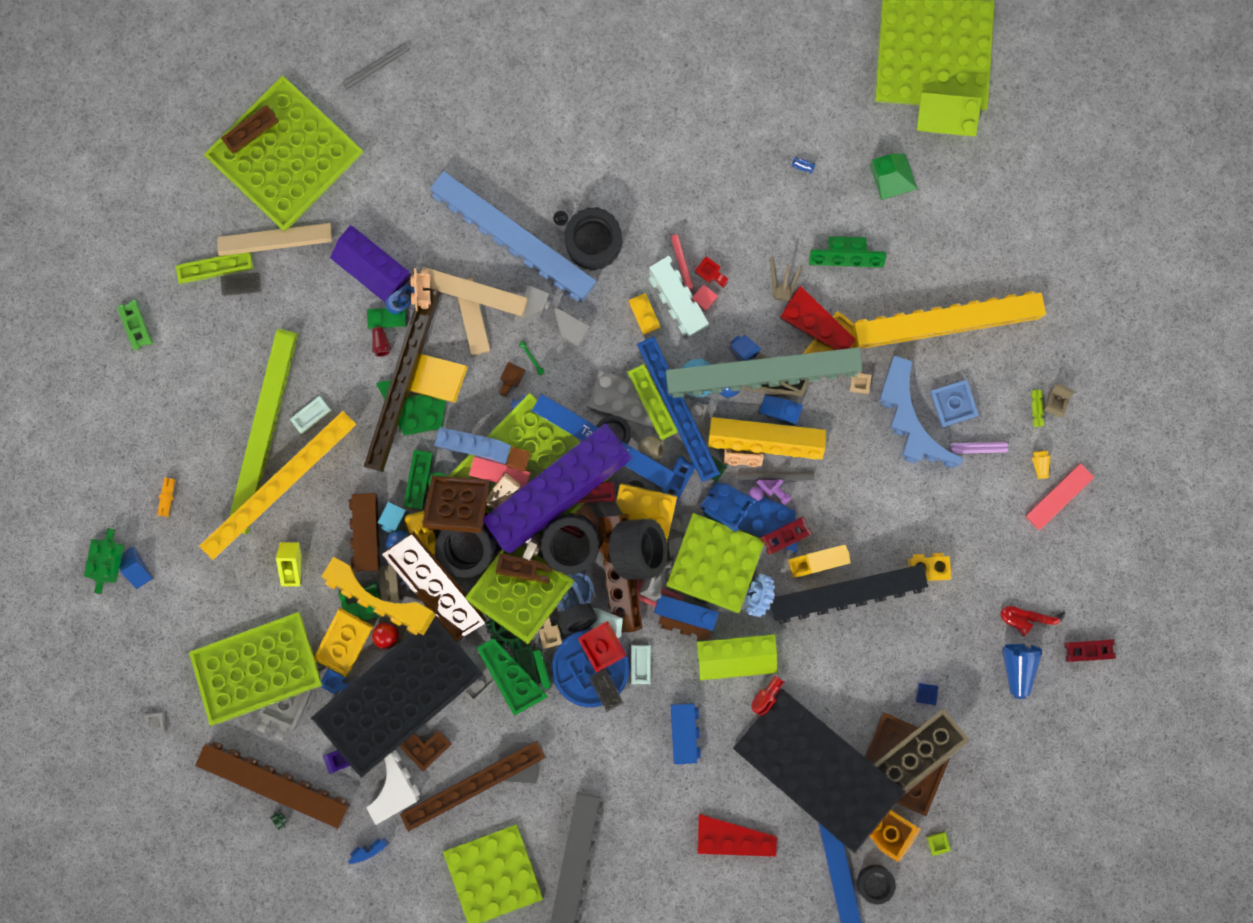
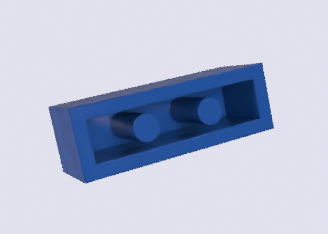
M694 703L671 704L674 765L696 764L697 759L701 758L700 747H697L696 739H700V730L695 724V719H699L698 707H695Z

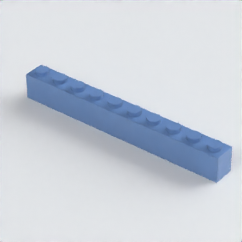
M443 171L431 186L432 197L437 202L441 203L443 201L448 205L447 208L454 214L458 212L463 215L462 219L469 225L474 223L478 226L477 230L485 236L487 234L492 236V241L498 246H506L512 256L515 258L519 256L524 259L523 263L531 269L535 267L539 270L538 274L546 280L548 278L553 280V285L561 291L563 289L567 290L573 300L584 302L596 286L595 279Z

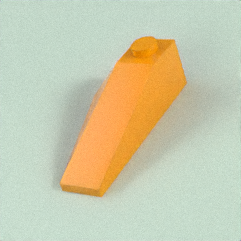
M891 810L869 837L880 851L899 862L912 846L921 829Z

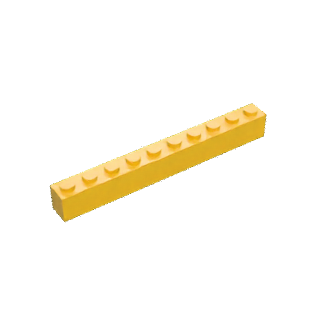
M1035 291L1023 293L1022 296L1011 294L1005 296L1004 299L993 297L987 299L986 302L979 303V300L968 302V305L961 306L960 303H956L942 309V306H938L926 312L921 309L913 311L912 314L908 315L897 313L893 315L894 317L890 318L879 316L872 321L861 319L853 325L852 332L853 337L856 339L855 347L864 349L1038 320L1046 315L1042 292L1035 293Z
M342 411L203 541L199 547L214 560L357 424Z

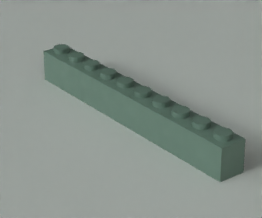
M859 347L666 370L668 396L673 395V398L684 397V394L692 393V396L703 395L705 391H711L712 394L722 393L723 389L740 391L742 387L750 386V389L761 388V385L769 384V387L780 386L782 382H788L789 385L799 384L800 380L817 382L819 378L827 377V380H835L841 375H846V378L857 377L858 373H861L863 370Z

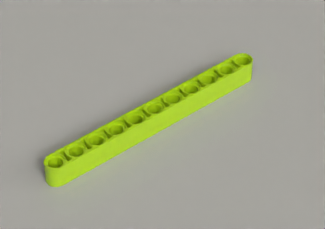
M277 329L229 517L258 491V487H261L264 475L262 471L266 467L269 455L267 451H270L273 439L272 432L275 431L278 419L276 415L279 414L283 399L281 395H284L287 383L286 377L289 375L292 363L290 360L293 359L296 347L295 340H298L297 332ZM247 528L242 534L247 535L250 528Z

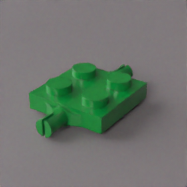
M107 528L105 539H91L83 577L92 578L96 581L93 593L102 594L104 583L117 582L124 545L113 541L116 529Z

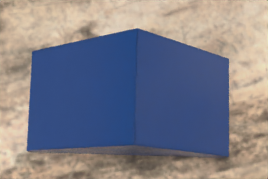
M134 546L123 552L119 568L120 572L136 589L154 579Z

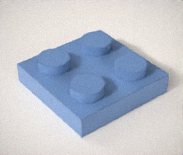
M967 380L929 392L941 428L979 416Z

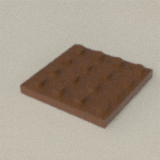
M883 712L864 757L872 764H875L919 727ZM950 758L903 795L897 804L927 816Z

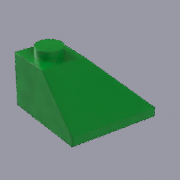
M888 154L872 160L870 168L881 200L917 190L906 154Z

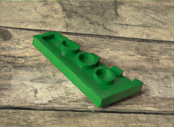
M494 638L476 647L514 716L548 698V695Z

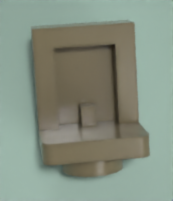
M1057 383L1048 395L1044 410L1062 418L1066 412L1069 399L1074 394V390Z
M536 533L521 545L527 548L523 558L530 560L533 554H538L541 548L539 542L543 535Z

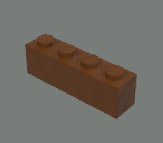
M352 494V499H349V510H352V518H350L349 524L350 529L353 530L350 546L351 549H354V556L351 557V567L354 568V572L380 571L378 494Z

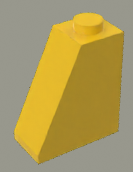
M846 544L788 559L793 578L851 563Z

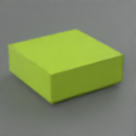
M945 831L926 836L932 856L951 851Z

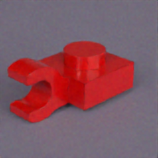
M707 256L695 270V274L709 284L714 280L722 288L726 286L729 280L719 272L721 266Z

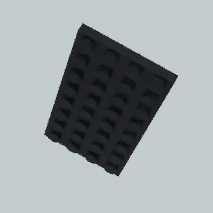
M434 617L424 635L420 633L414 635L411 633L310 718L358 776L362 778L484 674L438 619Z
M782 689L776 696V702L769 711L759 716L733 749L849 850L856 854L906 791Z

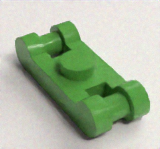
M133 299L128 304L118 305L117 309L131 346L136 351L141 349L143 345L149 346L153 344V341L141 314L139 304L136 299ZM132 310L134 314L128 316L127 312ZM141 333L143 338L137 340L136 335Z

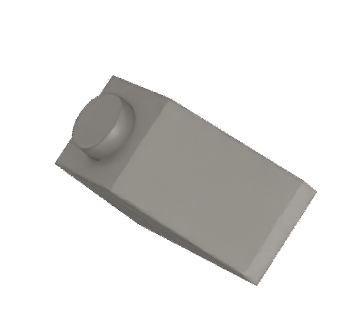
M528 285L523 296L529 299L524 316L515 315L514 322L519 325L542 315L545 310L548 311L552 302L550 294Z

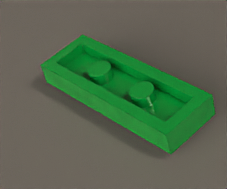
M419 450L413 451L403 503L404 507L423 510L433 453Z

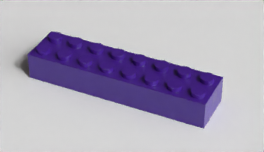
M605 423L485 516L484 523L502 549L512 553L627 464L633 457L612 428Z

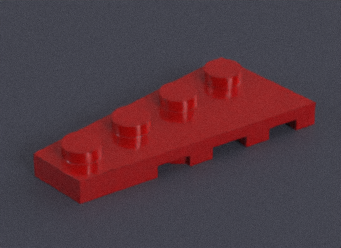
M801 286L780 316V319L833 350L850 349L856 340Z
M699 814L698 854L776 857L777 837L775 835Z

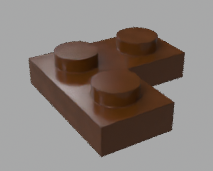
M438 730L426 743L414 733L399 747L424 772L452 743Z

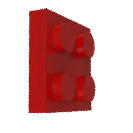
M608 621L578 638L596 673L627 656Z

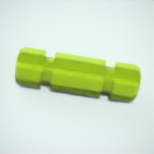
M1033 390L1031 392L1034 427L1044 426V418H1042L1044 416L1043 400H1041L1043 398L1042 390Z

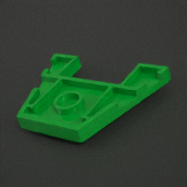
M391 380L376 383L384 400ZM423 394L407 397L398 425L403 435L408 436L430 432L443 427L446 401Z

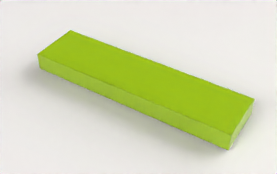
M251 252L178 264L175 265L178 283L185 284L252 270L254 266Z
M645 364L628 371L627 374L660 440L662 441L678 433Z

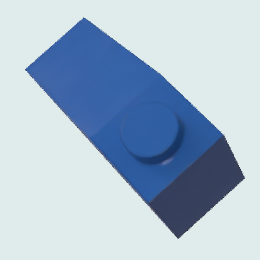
M663 595L657 600L654 610L655 614L714 631L719 613Z

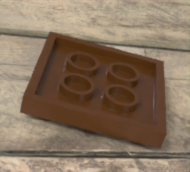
M432 475L422 527L482 533L490 480Z

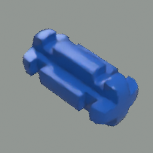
M798 157L794 158L792 167L796 166L797 169L804 172L809 171L812 174L815 163L810 164V161L802 158L797 159Z

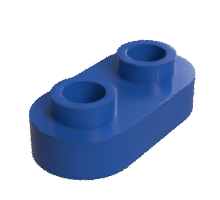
M406 284L388 297L385 303L387 310L392 314H399L411 305V293H415V287H411V284Z

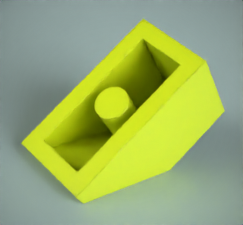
M280 542L276 562L281 586H301L299 542Z

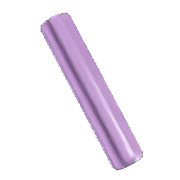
M1007 442L951 444V453L953 454L1005 453L1008 451Z

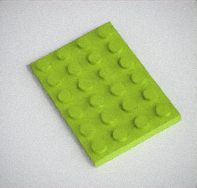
M300 612L189 652L209 726L223 723L323 686Z

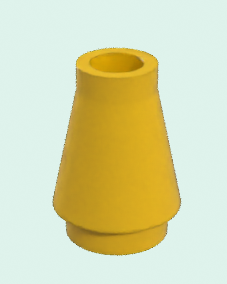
M1048 450L1033 452L1031 458L1037 479L1049 478L1051 455H1049Z

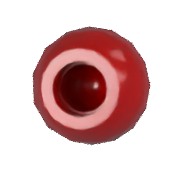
M384 622L378 624L373 629L372 640L378 648L390 649L398 642L399 632L393 624Z

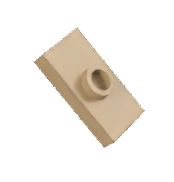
M505 473L489 493L487 506L492 510L496 509L514 495L521 484Z

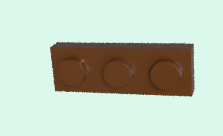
M266 105L221 137V139L234 155L279 123V120L268 105Z

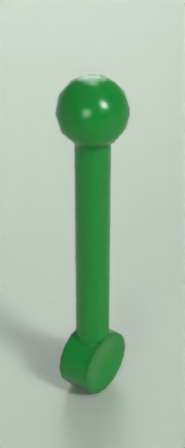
M521 341L519 343V347L524 349V351L536 367L537 374L543 375L544 369L540 368V366L538 365V363L526 347V342Z

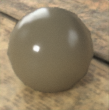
M648 436L640 441L638 451L658 461L663 456L664 444L659 438Z

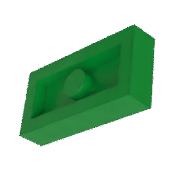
M387 308L367 309L368 329L376 327H406V309L399 314H392Z

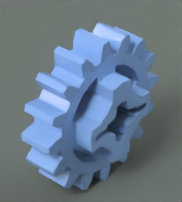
M759 574L758 577H754V582H750V588H748L745 596L747 601L744 603L747 606L745 610L748 614L761 617V615H765L766 609H770L769 604L773 603L775 595L773 593L775 589L773 585L774 580L771 577Z

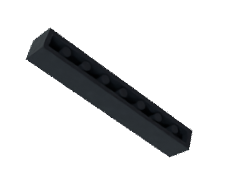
M920 564L774 597L771 608L774 621L779 620V623L782 624L791 622L790 618L796 616L800 620L809 618V614L817 612V615L829 613L828 609L836 608L837 611L848 609L847 605L855 604L856 607L867 605L868 600L874 599L875 603L886 601V596L894 595L895 599L906 596L905 592L913 591V594L925 592L924 588L929 586L924 565Z

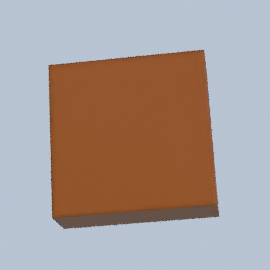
M511 447L506 467L525 472L530 452Z

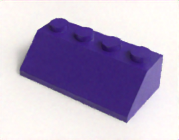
M352 225L338 239L330 256V259L385 303L388 297L402 288L411 278V274L407 269Z

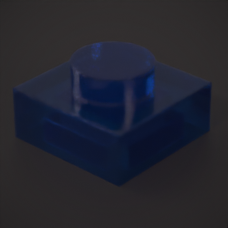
M918 683L915 702L936 705L938 686Z

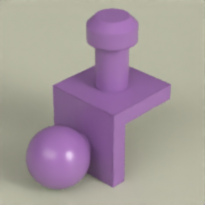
M758 480L755 483L758 487H753L749 491V496L756 501L762 499L763 492L768 497L775 493L782 500L783 504H787L791 500V495L789 493L786 494L779 487L783 483L782 480Z

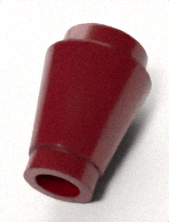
M382 327L372 329V352L376 357L389 355L391 347Z

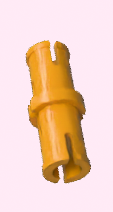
M163 478L162 491L158 496L160 502L157 516L169 517L171 501H174L173 491L176 479Z

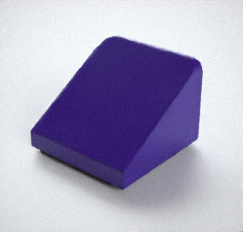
M338 750L323 755L329 774L350 766Z

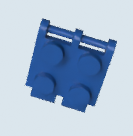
M716 482L709 492L710 496L707 495L700 508L704 510L705 516L737 532L739 529L738 525L743 518L745 519L748 516L747 512L757 501L725 482L722 485ZM747 503H749V504L747 505V507L745 508V510L743 511L742 509L744 508V506H745Z

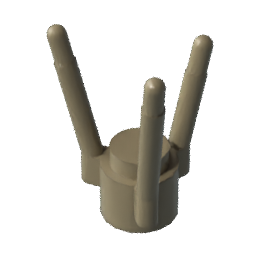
M771 257L772 295H775V300L790 301V297H793V291L802 266L798 267L790 287V285H787L790 265L788 264L783 284H779L777 287L774 258Z

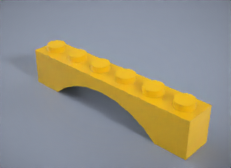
M335 557L332 558L321 576L326 581L324 584L334 590L337 587L342 590V595L349 599L352 596L358 599L357 603L366 608L368 605L373 607V611L382 617L384 615L391 617L390 621L398 626L402 623L407 626L406 630L414 635L418 633L424 635L436 616L432 610L417 602L391 603L372 596L361 587L351 566Z

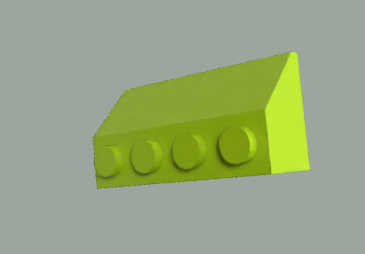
M775 634L696 642L700 680L777 673Z

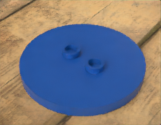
M592 629L581 630L565 638L555 651L552 660V676L558 691L568 701L582 707L605 705L592 677L605 671L617 695H619L624 689L629 676L627 656L596 673L578 640L580 636Z

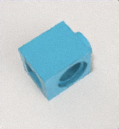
M388 502L378 523L382 524L381 529L392 533L393 530L398 531L408 511Z

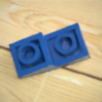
M386 838L381 841L377 839L369 846L372 849L371 851L366 845L362 848L358 846L349 854L351 858L347 862L354 864L369 859L382 851L390 843Z

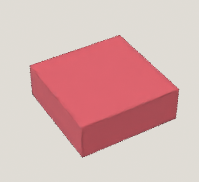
M703 284L691 300L693 302L696 301L699 307L707 311L718 296Z

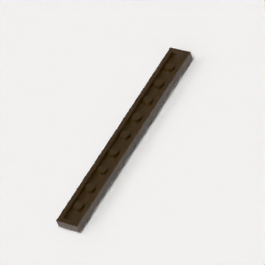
M423 289V291H430L431 304L427 309L418 306V311H416V308H414L363 466L367 469L384 471L441 294L438 290Z

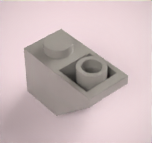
M556 308L555 315L562 340L579 349L590 330L588 322L580 317L578 319L572 317V313L564 308L561 310Z

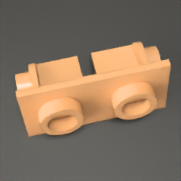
M414 268V275H411V287H415V293H411V304H415L416 311H418V306L427 309L431 304L430 291H423V289L430 288V274L426 270L417 273L416 268Z
M724 450L725 464L732 466L740 464L750 467L762 466L763 453L750 451L742 453L741 450Z

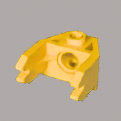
M424 511L406 515L405 521L409 533L414 531L436 558L435 529L422 527Z

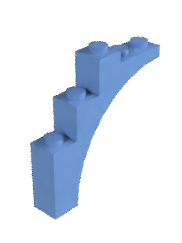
M893 356L878 402H882V406L892 409L893 406L896 407L889 429H892L893 433L899 436L907 434L901 457L905 458L904 461L915 464L916 461H922L923 456H926L925 460L934 463L937 460L944 462L943 466L954 469L955 466H960L963 458L937 444L926 433L917 419L909 391V377L913 361Z

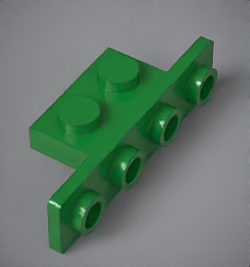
M828 236V250L811 249L809 255V265L883 268L886 260V252L867 251L866 237Z

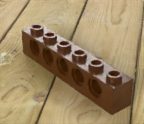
M628 514L599 517L598 523L602 540L601 549L604 556L603 567L606 572V588L608 589L609 596L608 606L611 614L623 618L621 633L635 632L643 629L637 580H625L619 577L611 564L609 556V542L612 530L620 521L629 520Z

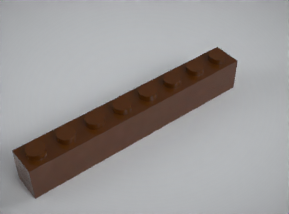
M216 741L204 744L195 764L196 767L334 828L339 829L342 826L351 806L347 803V799L341 796L334 798L329 795V791L322 788L316 790L307 781L301 780V782H298L289 773L283 772V774L276 772V768L266 764L264 767L258 764L259 761L255 758L247 757L246 759L240 756L241 753L237 750L230 749L228 751L223 749V745Z

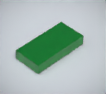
M542 650L533 651L543 689L550 688L552 685Z

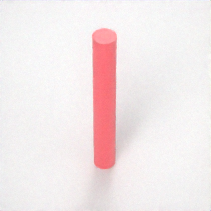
M673 235L671 240L683 282L691 290L693 285L678 235Z

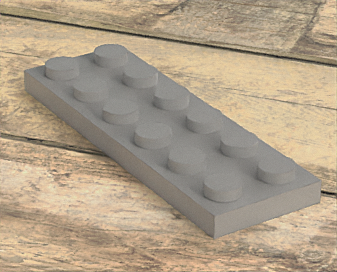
M599 371L588 408L609 415L619 416L625 420L655 429L632 382ZM684 398L700 431L708 405Z

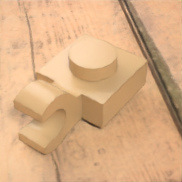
M549 616L543 624L544 628L539 630L543 649L562 644L558 625L552 626Z

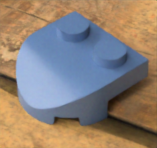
M576 573L575 575L567 574V576L574 580V584L558 604L561 613L572 606L591 602L594 587L587 575L582 573Z

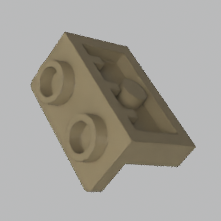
M391 565L380 567L381 598L386 602L402 603L399 574Z

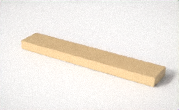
M331 223L288 228L286 231L278 229L218 237V254L223 256L332 242Z
M426 267L422 268V271L426 270L430 274L429 289H435L448 295L521 317L524 316L529 300L526 297Z

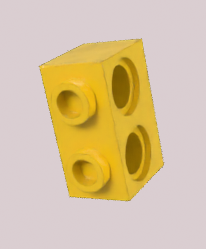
M932 553V557L926 558L924 554H914L913 558L908 559V567L915 566L918 562L924 565L927 581L951 580L950 556H944V553ZM937 561L943 565L941 572L935 570L934 566Z

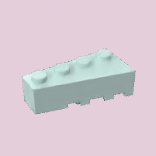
M667 256L649 268L650 278L648 280L653 288L657 287L659 290L658 296L663 304L667 303L669 306L668 312L673 320L677 319L679 322L678 328L682 335H687L688 338H691L707 328L709 323L697 302L691 300L693 296L686 285L682 286L681 275L678 270L672 269V259L670 256Z

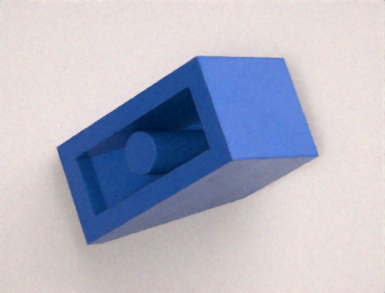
M746 335L735 337L730 342L732 345L729 347V350L738 361L752 360L761 350Z
M765 395L759 414L795 426L803 405Z

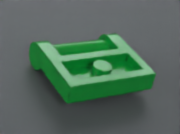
M377 582L362 587L366 592L373 593L374 597L381 600ZM342 590L338 591L343 610L363 621L381 617L369 605L366 608L357 602L348 604V598L341 594Z

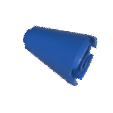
M1006 644L1005 647H1002L1010 694L1014 695V698L1026 699V696L1031 694L1042 656V648L1031 645V648L1025 647V644Z

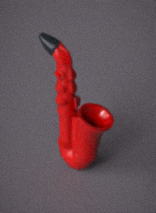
M1006 606L1002 608L1000 616L1006 624L1016 628L1022 637H1025L1034 625L1029 623L1028 620L1031 622L1038 621V623H1044L1045 625H1058L1063 620L1066 612L1063 611L1057 614L1056 617H1051L1033 611H1026L1016 606Z

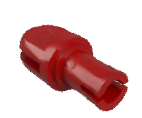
M774 675L768 686L763 690L760 689L752 701V711L760 716L766 714L776 702L775 695L785 682Z

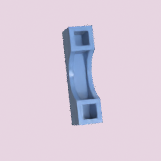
M442 427L439 428L434 446L451 452L466 453L506 464L511 445L496 439Z

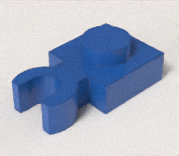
M328 668L321 680L323 684L321 687L337 695L339 691L342 692L351 683H344L346 677Z

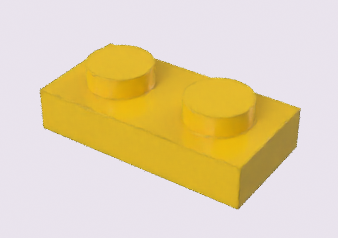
M646 293L628 300L643 336L661 328Z

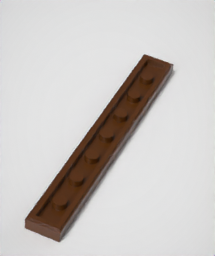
M537 740L402 812L400 816L409 832L547 757Z

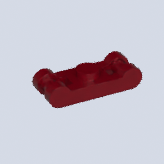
M799 517L770 533L762 535L760 539L767 547L765 549L767 554L771 555L810 536L812 532L806 526L805 522L807 521L805 517ZM796 527H799V529H800V531H801V532L798 533V534H797V532H796V530H795ZM775 537L778 540V544L774 545L771 540Z
M1115 639L1064 642V648H1067L1066 662L1116 659V653L1113 650ZM1101 646H1105L1106 653L1102 654ZM1075 648H1080V655H1075Z

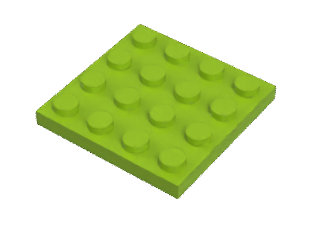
M693 513L666 586L739 614L764 543L758 537L739 530L734 532L721 523Z
M520 546L512 553L502 549L465 599L529 644L572 587L574 580L554 569L552 572L536 570L537 575L550 578V583L548 584L498 575L495 571L500 554L523 558L527 548ZM533 554L530 558V560L538 561V563L548 565L547 562L538 555Z
M517 824L443 851L467 923H482L544 899Z

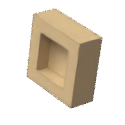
M858 373L857 377L851 378L849 392L868 395L872 375Z

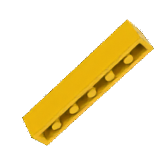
M711 417L708 447L822 460L826 447V430Z

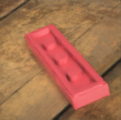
M1079 464L1025 517L1040 530L1094 476L1082 464Z

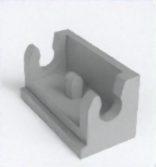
M666 562L663 572L658 577L644 578L639 594L655 602L660 599L662 595L660 593L667 571L673 562Z

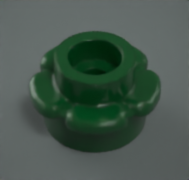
M274 812L275 814L270 819L278 830L283 827L286 828L284 824L287 820L281 812L279 814Z

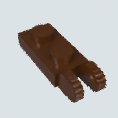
M500 554L495 573L548 584L550 583V578L537 575L536 570L552 572L553 568L549 565L538 563L535 560Z
M664 616L659 617L658 623L662 624V629L672 631L673 628L680 629V634L691 636L694 633L698 639L704 641L712 637L708 629Z

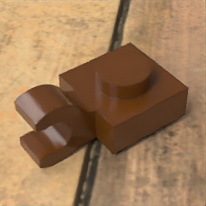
M508 362L500 377V380L504 381L499 391L500 395L507 398L512 386L518 388L526 370Z

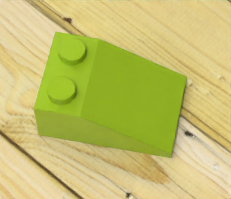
M921 92L916 131L976 137L981 98Z

